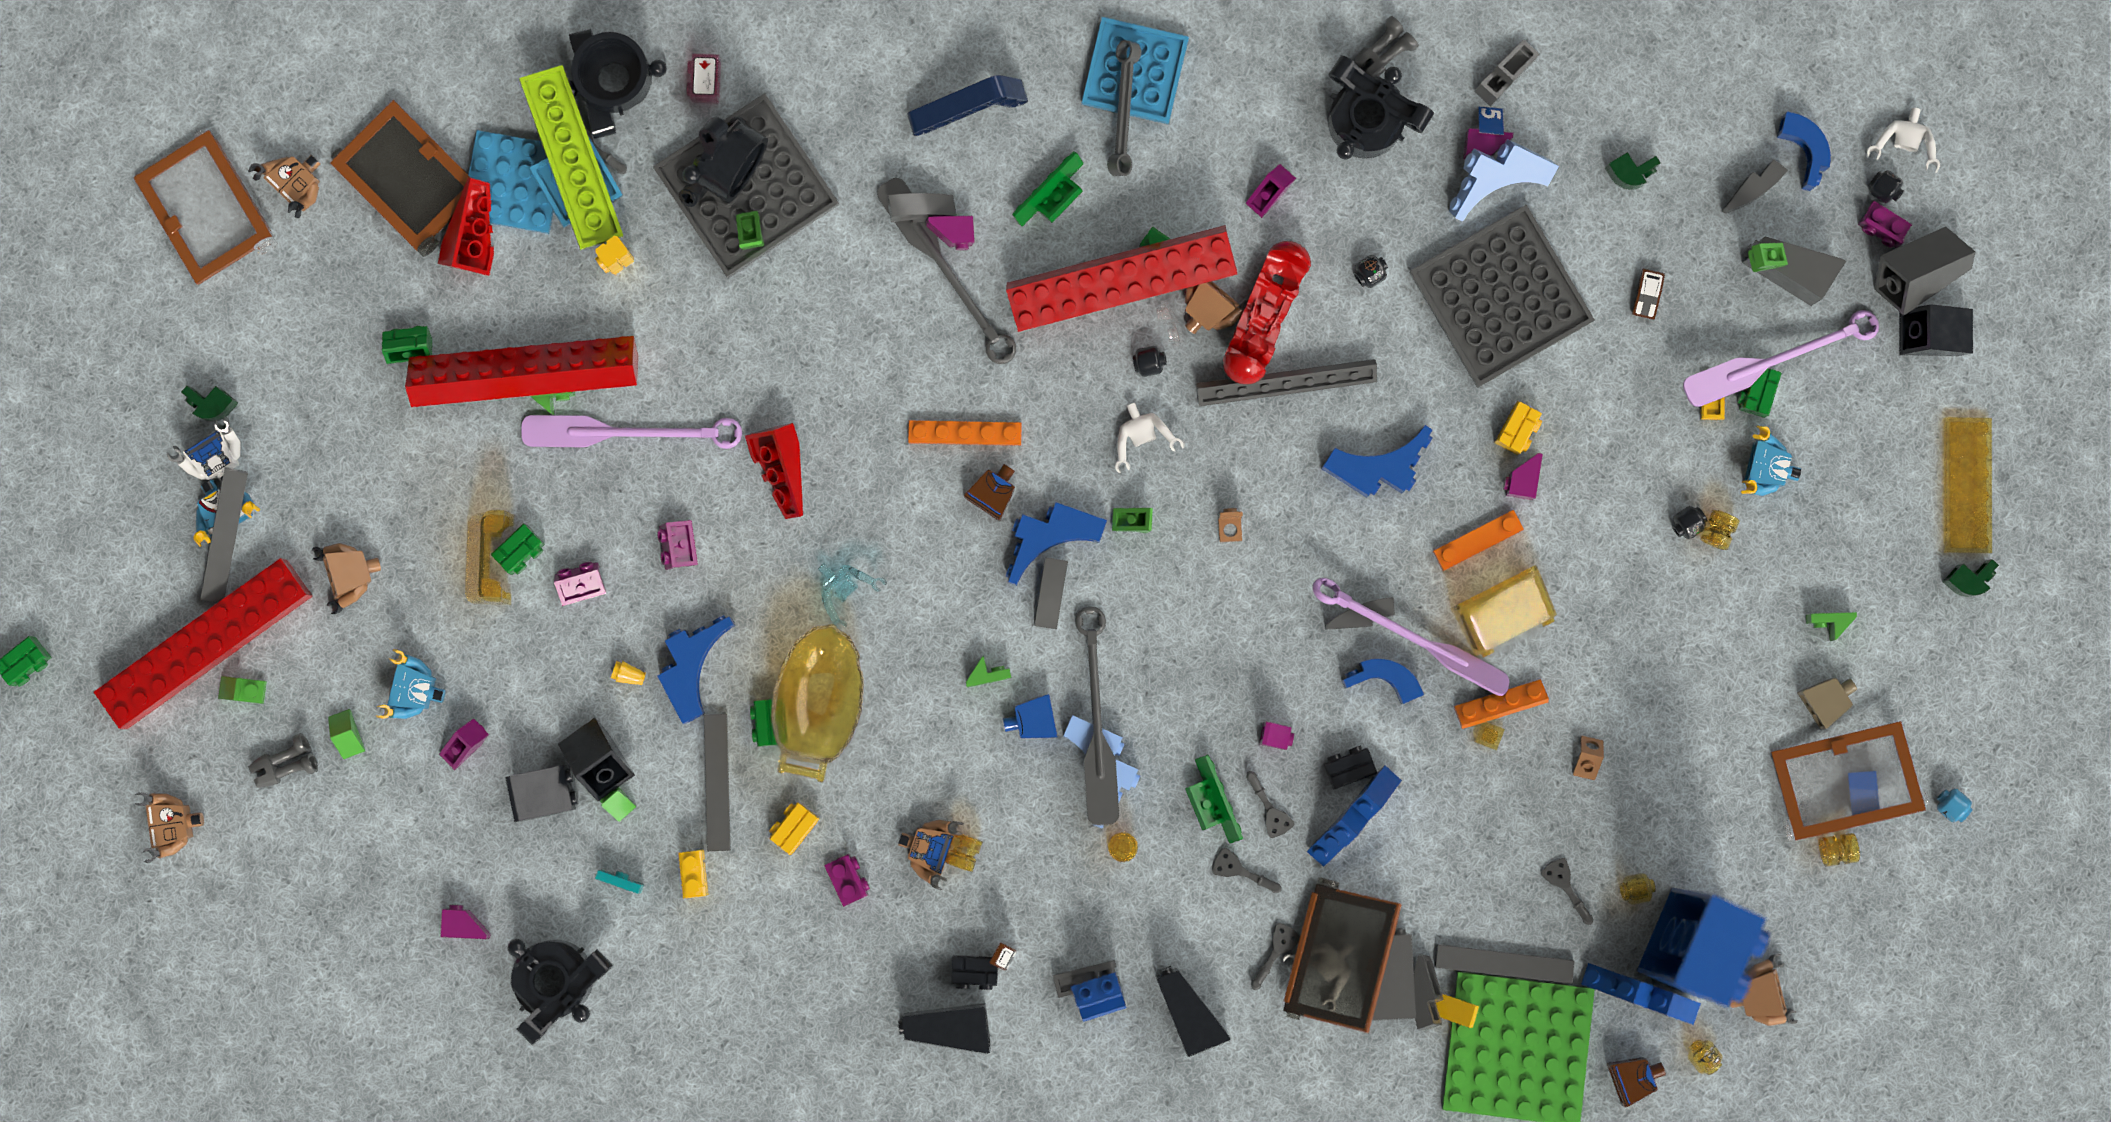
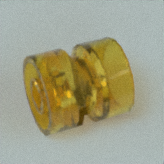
M1712 510L1708 520L1710 526L1705 528L1700 540L1715 548L1727 551L1733 539L1731 534L1736 532L1740 520L1728 513Z
M1119 832L1110 838L1108 850L1113 859L1119 862H1127L1137 854L1138 844L1131 834Z
M1854 833L1841 834L1838 839L1835 836L1821 837L1819 839L1821 859L1825 867L1839 865L1840 861L1844 864L1859 862L1860 849Z
M964 834L960 836L954 835L952 841L954 848L949 850L945 863L973 872L977 861L974 856L979 854L983 841ZM963 847H967V853L961 852Z

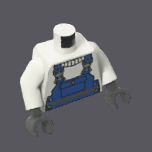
M223 416V421L226 424L220 425L215 420L216 432L185 450L183 456L179 447L173 446V449L178 454L171 456L167 452V457L170 461H177V464L183 470L200 480L214 481L219 478L222 482L224 469H234L239 465L238 459L240 457L241 442L234 430L229 427V418Z

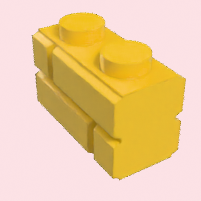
M614 235L606 241L607 244L603 243L595 249V253L598 256L594 259L605 273L610 271L616 275L623 270V266L627 267L632 264L634 257L618 236Z
M1517 401L1494 443L1516 455L1521 454L1522 451L1526 453L1532 442L1529 439L1531 433H1536L1542 424V420L1539 419L1542 413Z
M797 802L795 805L791 803L783 813L786 815L781 823L777 821L769 830L772 834L769 839L789 855L795 852L820 820L819 817L800 802Z
M704 850L678 853L683 899L709 895Z

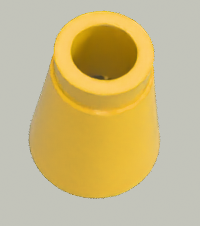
M623 660L622 662L616 661L611 678L619 683L642 685L646 672Z

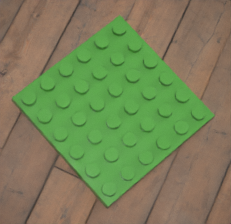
M1457 972L1454 997L1478 1005L1479 1008L1473 1028L1451 1022L1442 1110L1536 1122H1581L1595 989Z

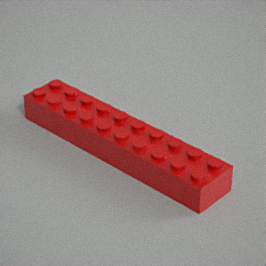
M1226 225L1007 282L1006 292L1017 330L1021 332L1238 275Z
M634 336L409 357L405 389L410 406L420 407L637 386L639 357Z
M279 558L93 693L119 729H129L312 598L313 595L289 561Z

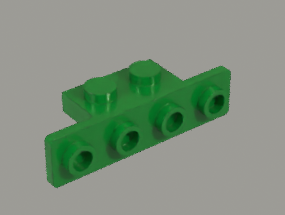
M1075 151L1067 156L1048 175L1047 179L1038 188L1034 189L1031 195L1013 212L1012 216L1021 227L1037 212L1053 223L1083 192L1081 187L1070 179L1084 164Z
M1208 754L1195 759L1203 781L1187 787L1185 790L1202 831L1221 823L1230 844L1242 840L1241 827L1236 822L1232 805L1228 802L1224 793V786L1215 771L1214 762Z

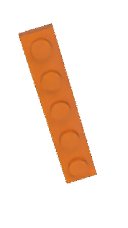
M909 420L908 443L1021 446L1022 422Z

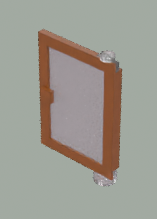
M204 129L196 131L193 134L194 139L133 177L197 285H200L254 250L258 255H263L277 246L269 226L218 140L215 139L210 130L205 131Z
M1901 721L1771 752L1789 819L1782 820L1788 842L1926 811L1925 806L1929 805L1926 792L1921 793Z

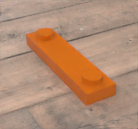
M1512 510L1434 550L1433 553L1441 569L1445 571L1523 531L1524 528L1515 511Z

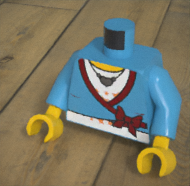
M209 480L201 485L206 497L197 502L199 508L196 510V533L193 539L199 547H201V542L204 539L208 544L211 543L208 533L212 536L221 488H217L213 480ZM244 492L239 524L249 517L252 518V511L254 509L257 512L260 511V508L254 504L252 498L246 492Z

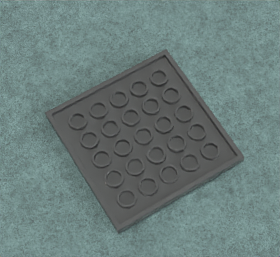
M765 93L724 119L728 124L731 118L736 116L742 117L746 125L768 138V145L758 168L742 192L732 202L727 203L709 191L693 207L684 205L679 199V192L687 184L683 179L684 169L692 166L695 158L702 157L704 152L699 137L653 166L727 278H730L840 205ZM758 211L765 246L742 250L739 246L736 215Z
M1527 205L1409 272L1477 388L1595 321Z

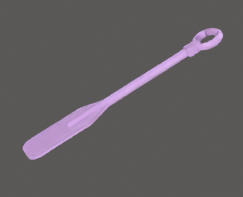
M1857 311L1849 319V326L1767 359L1735 358L1689 376L1683 382L1684 392L1688 401L1693 406L1706 405L1750 387L1768 367L1851 335L1860 340H1870L1876 336L1879 330L1878 319L1870 311ZM1866 315L1870 318L1869 322L1874 328L1873 331H1868L1862 335L1859 333L1857 324L1854 323L1855 319L1859 320Z
M530 415L522 422L521 437L524 444L530 447L583 448L613 436L712 438L713 442L720 448L729 449L740 442L742 429L739 423L731 418H722L715 422L712 428L701 429L613 428L588 416ZM723 423V426H730L733 423L737 427L734 430V437H736L734 442L730 443V441L724 440L722 443L718 442L716 439L719 437L717 427Z
M1319 578L1313 583L1312 590L1314 595L1321 602L1332 605L1338 604L1344 608L1348 607L1427 649L1450 671L1498 696H1503L1508 691L1509 678L1503 671L1456 646L1425 639L1352 600L1351 596L1341 592L1339 586L1330 579ZM1322 584L1334 591L1333 598L1324 593L1322 594L1320 591Z

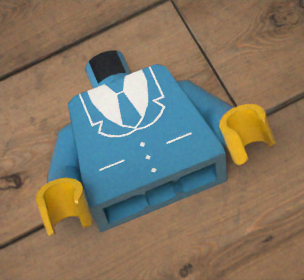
M1757 425L1760 433L1759 435L1753 434V438L1760 439L1761 441L1758 440L1752 445L1745 479L1742 481L1747 488L1742 490L1741 493L1764 496L1776 492L1779 487L1784 486L1786 479L1798 481L1801 475V468L1790 465L1792 455L1787 453V448L1770 433L1768 427Z
M393 649L392 651L399 653V657L396 660L391 658L389 660L397 664L388 704L377 706L384 708L385 713L382 716L376 715V717L383 719L387 717L407 719L421 714L423 709H429L430 701L443 703L446 690L434 687L436 678L432 677V672L425 663L413 656L404 655L398 649Z

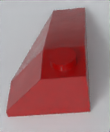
M468 177L442 240L437 264L490 276L494 257V246H491L493 228L490 225L489 212L491 211L490 183Z
M794 424L779 425L745 435L751 458L754 464L759 462L765 472L762 478L764 482L769 481L774 489L772 496L784 518L789 519L803 516L800 444Z

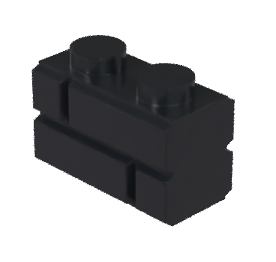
M1360 745L1349 749L1350 754L1341 757L1340 753L1327 758L1328 762L1324 763V767L1333 789L1378 774L1368 748L1362 749Z
M953 955L951 984H956L958 989H970V985H979L980 990H992L993 986L998 984V967L989 963L992 957Z

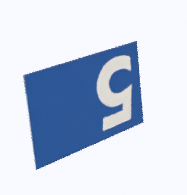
M1478 106L1479 133L1504 135L1503 109Z

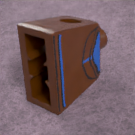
M1003 464L997 474L988 469L965 493L964 498L993 518L1001 521L1015 490V486L1008 482L1015 471Z
M1644 1057L1607 1063L1620 1103L1625 1108L1657 1091L1658 1088L1654 1079L1666 1075L1661 1062L1649 1066L1648 1060Z

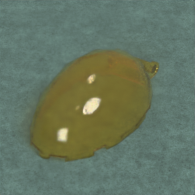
M834 624L811 628L795 641L781 664L772 693L770 720L775 743L781 751L777 773L783 774V772L815 778L818 782H823L827 763H831L841 755L852 740L862 713L864 677L859 661L860 654L850 636L839 630ZM790 758L801 762L820 764L819 770L786 763V760Z

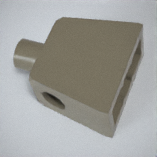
M1830 678L1797 692L1818 727L1820 729H1827L1853 706L1848 696L1857 691V687L1851 679L1840 684L1836 678Z

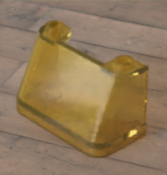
M505 510L485 511L473 515L468 520L465 596L473 604L511 605L512 594L506 593L502 589L501 582L490 579L491 537H502L506 528L514 526L515 515Z
M1536 565L1450 608L1474 655L1478 656L1481 654L1483 658L1494 653V647L1539 624L1545 627L1555 621L1554 616L1557 615Z

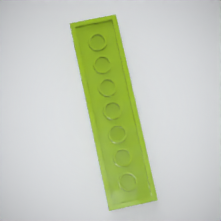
M563 65L519 78L579 249L584 250L605 243L614 235L618 236V238L623 237V232Z

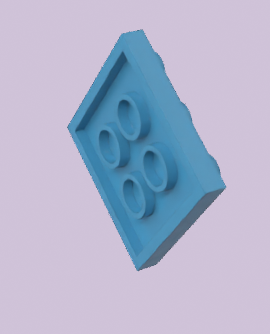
M589 138L611 202L622 197L623 194ZM546 158L531 166L529 170L562 227L565 228L570 225V221Z

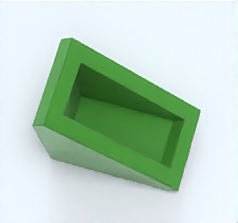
M350 709L328 717L330 739L343 759L365 752Z

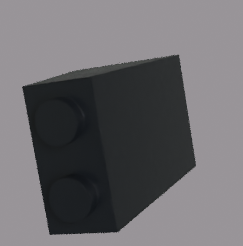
M1171 966L1158 970L1159 975L1155 977L1187 1057L1231 1040L1226 1030L1177 968L1172 969Z
M986 1003L907 1012L898 1021L899 1034H904V1040L984 1054L991 1051Z

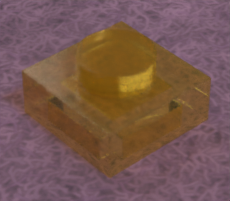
M1484 722L1481 724L1475 743L1497 751L1505 729Z

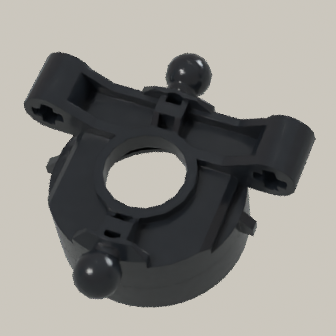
M591 29L569 34V39L574 53L571 65L573 81L568 80L573 96L576 97L580 93L586 102L594 139L617 134L612 113H619L622 116L624 111L640 104L649 92L652 76L662 77L667 71L666 63L662 60H654L649 65L640 46L633 39L621 33L602 32L593 35ZM620 64L628 70L629 80L622 90L610 92L601 87L599 75L605 66Z
M1341 55L1328 74L1333 81L1343 86L1338 94H1331L1330 98L1333 99V103L1328 115L1329 132L1337 145V155L1341 159H1350L1352 156L1366 159L1383 155L1398 140L1403 142L1405 137L1401 133L1404 126L1409 127L1415 132L1423 133L1434 115V112L1429 107L1411 101L1400 94V91L1394 85L1402 79V72L1397 67L1388 68L1384 73L1385 79L1377 76L1372 77L1360 69L1353 60ZM1363 100L1376 101L1384 111L1382 123L1375 128L1360 126L1354 118L1355 106Z
M713 117L699 132V138L704 149L702 157L695 158L693 165L686 167L683 171V179L687 184L679 192V199L688 207L695 206L707 191L727 203L732 202L752 178L768 145V138L746 125L742 117H733L728 124L720 117Z
M516 938L509 942L507 947L509 954L518 957L513 965L511 987L521 1005L519 1010L521 1012L526 1010L531 1013L516 1030L533 1046L561 1017L572 1013V1017L576 1022H586L590 1017V1010L583 1004L588 999L593 984L602 978L613 967V964L598 949L587 957L583 952L585 950L583 947L579 948L575 944L564 940H548L532 945L527 949L521 939ZM544 965H554L561 969L564 974V987L555 996L543 995L535 987V974Z

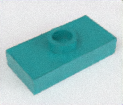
M598 870L595 877L597 880L640 894L644 887V884L628 879L629 875L620 871H616L613 874L604 870Z

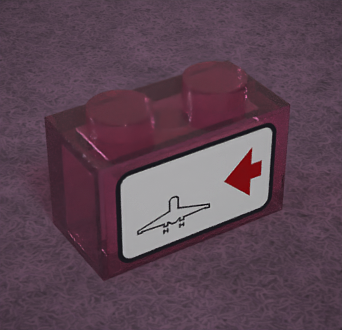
M692 54V61L688 60V74H691V83L687 82V96H690L693 103L719 104L721 58L719 54Z

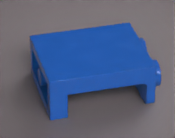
M1115 972L1071 986L1083 1022L1127 1008Z

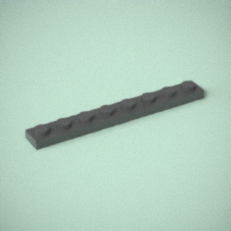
M1375 359L1268 373L1254 384H1239L1232 379L1196 383L1199 406L1375 383L1377 382V363Z

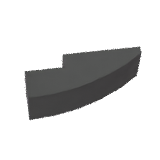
M1523 40L1474 92L1491 107L1540 54Z
M1773 159L1760 176L1752 172L1722 212L1726 214L1752 203L1773 187L1788 169Z
M908 193L888 196L887 202L891 222L912 220V223L924 222L928 217L957 216L953 195Z
M1045 558L1035 626L1057 630L1068 565L1066 560Z
M1394 597L1377 599L1362 604L1384 617L1395 615ZM1349 609L1326 624L1325 630L1373 626V621Z
M1420 955L1417 957L1414 969L1415 1021L1417 1030H1429L1442 1025L1436 1002L1444 999L1431 956Z

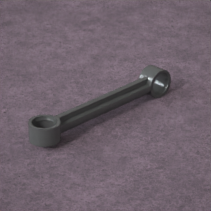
M1128 40L1121 41L1116 48V58L1122 64L1115 154H1112L1107 162L1108 171L1112 176H1127L1132 170V159L1127 154L1133 66L1141 57V47L1138 43ZM1130 47V55L1127 58V50ZM1119 160L1121 161V169H1119Z

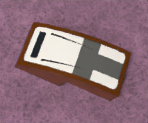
M1642 269L1632 315L1655 320L1665 273Z
M1000 942L989 963L1007 971L1017 950Z

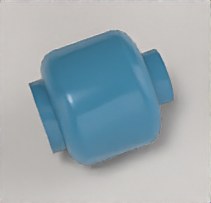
M1945 789L1937 798L1939 801L1937 810L1950 822H1963L1973 810L1971 808L1972 801L1958 789L1950 791Z

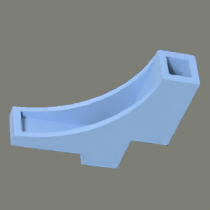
M1509 139L1499 148L1496 159L1474 148L1466 157L1463 167L1469 175L1462 181L1461 189L1458 195L1452 199L1448 212L1455 218L1463 221L1470 210L1482 198L1503 186L1519 182H1533L1548 186L1559 166L1552 160Z
M1072 715L1063 737L1075 743L1086 755L1093 736V724ZM1102 729V733L1114 756H1120L1124 747V743L1121 742L1123 737ZM1116 760L1118 800L1120 801L1123 794L1119 791L1122 787L1126 790H1130L1131 787L1135 788L1140 775L1137 774L1138 769ZM1095 825V826H1097V827H1099V828H1103L1104 825Z

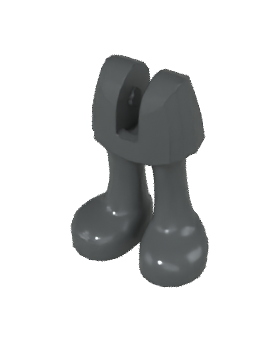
M1390 16L1386 20L1384 35L1370 48L1364 47L1354 62L1361 69L1372 60L1373 64L1368 67L1365 73L1372 77L1379 76L1386 71L1385 66L1395 56L1406 50L1414 51L1419 47V44L1410 33L1406 32L1394 46L1379 57L1378 54L1392 40L1404 32L1401 23L1395 17Z
M302 733L296 734L293 737V746L272 756L264 754L248 766L251 774L265 769L266 774L254 779L257 788L279 784L281 778L297 771L305 770L308 774L318 771V764L313 754L303 756L300 760L291 764L277 767V765L295 756L312 751L307 738Z

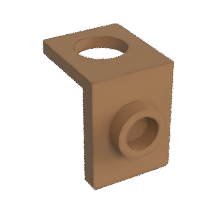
M1237 508L1223 509V512L1219 513L1220 542L1242 541V511L1237 512ZM1227 524L1236 526L1237 533L1235 536L1228 537L1225 535L1224 527Z
M1581 736V752L1573 770V775L1595 780L1604 758V741ZM1592 743L1596 745L1598 749H1591L1586 744Z

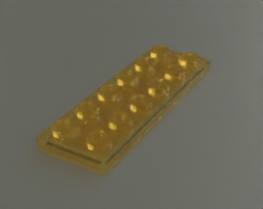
M1944 418V553H1992V418Z

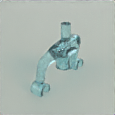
M823 563L818 570L827 578V581L820 591L824 608L833 622V632L840 634V630L837 629V623H841L844 627H847V623L837 615L831 597L834 596L841 603L845 602L859 587L852 577L872 585L875 591H881L876 585L878 580L884 585H887V581L882 577L875 579L849 565H842L833 572Z

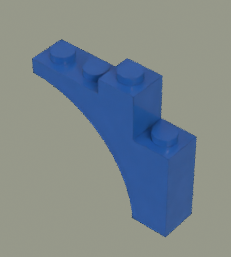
M1425 425L1418 435L1405 446L1378 456H1358L1334 448L1321 469L1366 498L1370 494H1376L1381 486L1378 482L1379 480L1402 494L1405 490L1410 491L1416 482V479L1413 478L1416 472L1409 467L1412 466L1414 468L1421 456L1418 455V452L1422 447L1427 448L1433 438L1430 436L1433 430Z
M1057 502L1054 507L1050 506L1045 518L1049 520L1048 523L1022 514L1021 519H1016L1012 530L1016 532L1015 538L1023 541L1022 544L1017 543L1013 554L1017 556L1015 564H1010L1007 570L1006 577L1009 578L1008 583L1017 586L1030 563L1051 547L1070 541L1100 543L1107 520Z
M723 615L712 621L714 625L707 629L705 626L692 632L694 635L690 637L686 630L682 632L680 629L668 634L669 639L665 640L677 665L670 664L662 668V673L657 675L682 724H687L705 714L699 693L702 666L714 643L724 633L736 626L731 617L726 618Z
M1384 765L1377 772L1378 774L1371 778L1346 810L1307 850L1323 867L1360 834L1368 821L1382 809L1402 781L1387 766Z
M1588 963L1581 985L1692 1025L1695 1023L1701 1003L1591 963Z

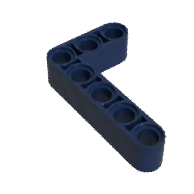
M995 75L908 112L907 116L913 136L923 135V132L924 134L932 132L993 105L1010 108L1024 105L1028 102V98L1021 79Z

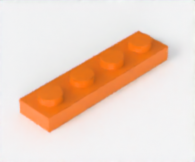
M1540 679L1508 689L1503 696L1491 694L1456 705L1454 710L1461 728L1464 729L1548 703L1549 698Z

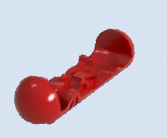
M1281 241L1273 245L1269 250L1247 306L1241 315L1223 357L1225 373L1230 379L1239 384H1254L1261 380L1266 373L1265 367L1269 364L1276 349L1275 343L1280 333L1281 323L1287 316L1293 300L1299 294V286L1303 277L1311 267L1310 255L1301 244L1294 241ZM1274 274L1284 279L1282 285L1272 280Z

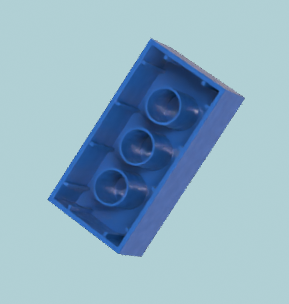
M1672 887L1636 971L1686 994L1729 1008L1732 1000L1740 1003L1748 992L1751 976L1745 974L1744 970L1750 956L1760 958L1768 945L1770 932L1762 929L1767 918L1713 894Z

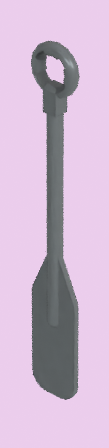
M893 178L878 188L877 197L889 214L887 202L889 195L912 192L902 179ZM912 220L894 222L908 243L934 259L987 337L986 354L988 358L997 364L1010 362L1016 354L1014 340L1006 334H997L993 327L989 325L942 257L938 237L926 227V222L912 223ZM999 338L1006 339L1005 343L1009 348H1012V354L1007 353L1003 356V359L995 358L997 355L993 350H990V344H995L999 341Z
M1089 606L1081 609L1075 618L1076 628L1081 634L1087 636L1093 736L1084 758L1087 818L1093 825H1111L1117 822L1119 818L1117 770L1115 756L1102 733L1097 657V636L1105 629L1106 618L1100 609ZM1096 612L1100 616L1098 618V625L1101 628L1097 631L1095 629L1084 630L1081 627L1083 626V618L1080 616L1083 613L1088 615Z

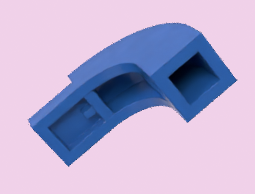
M1786 112L1781 117L1777 138L1792 141L1798 144L1805 152L1807 168L1802 189L1811 191L1816 186H1819L1822 173L1819 171L1824 172L1830 167V147L1824 133L1814 122L1802 115Z
M1371 659L1360 662L1359 666L1362 672L1359 673L1357 669L1345 674L1346 679L1341 680L1346 689L1367 679H1382L1394 688L1401 704L1424 695L1418 680L1407 668L1386 659Z

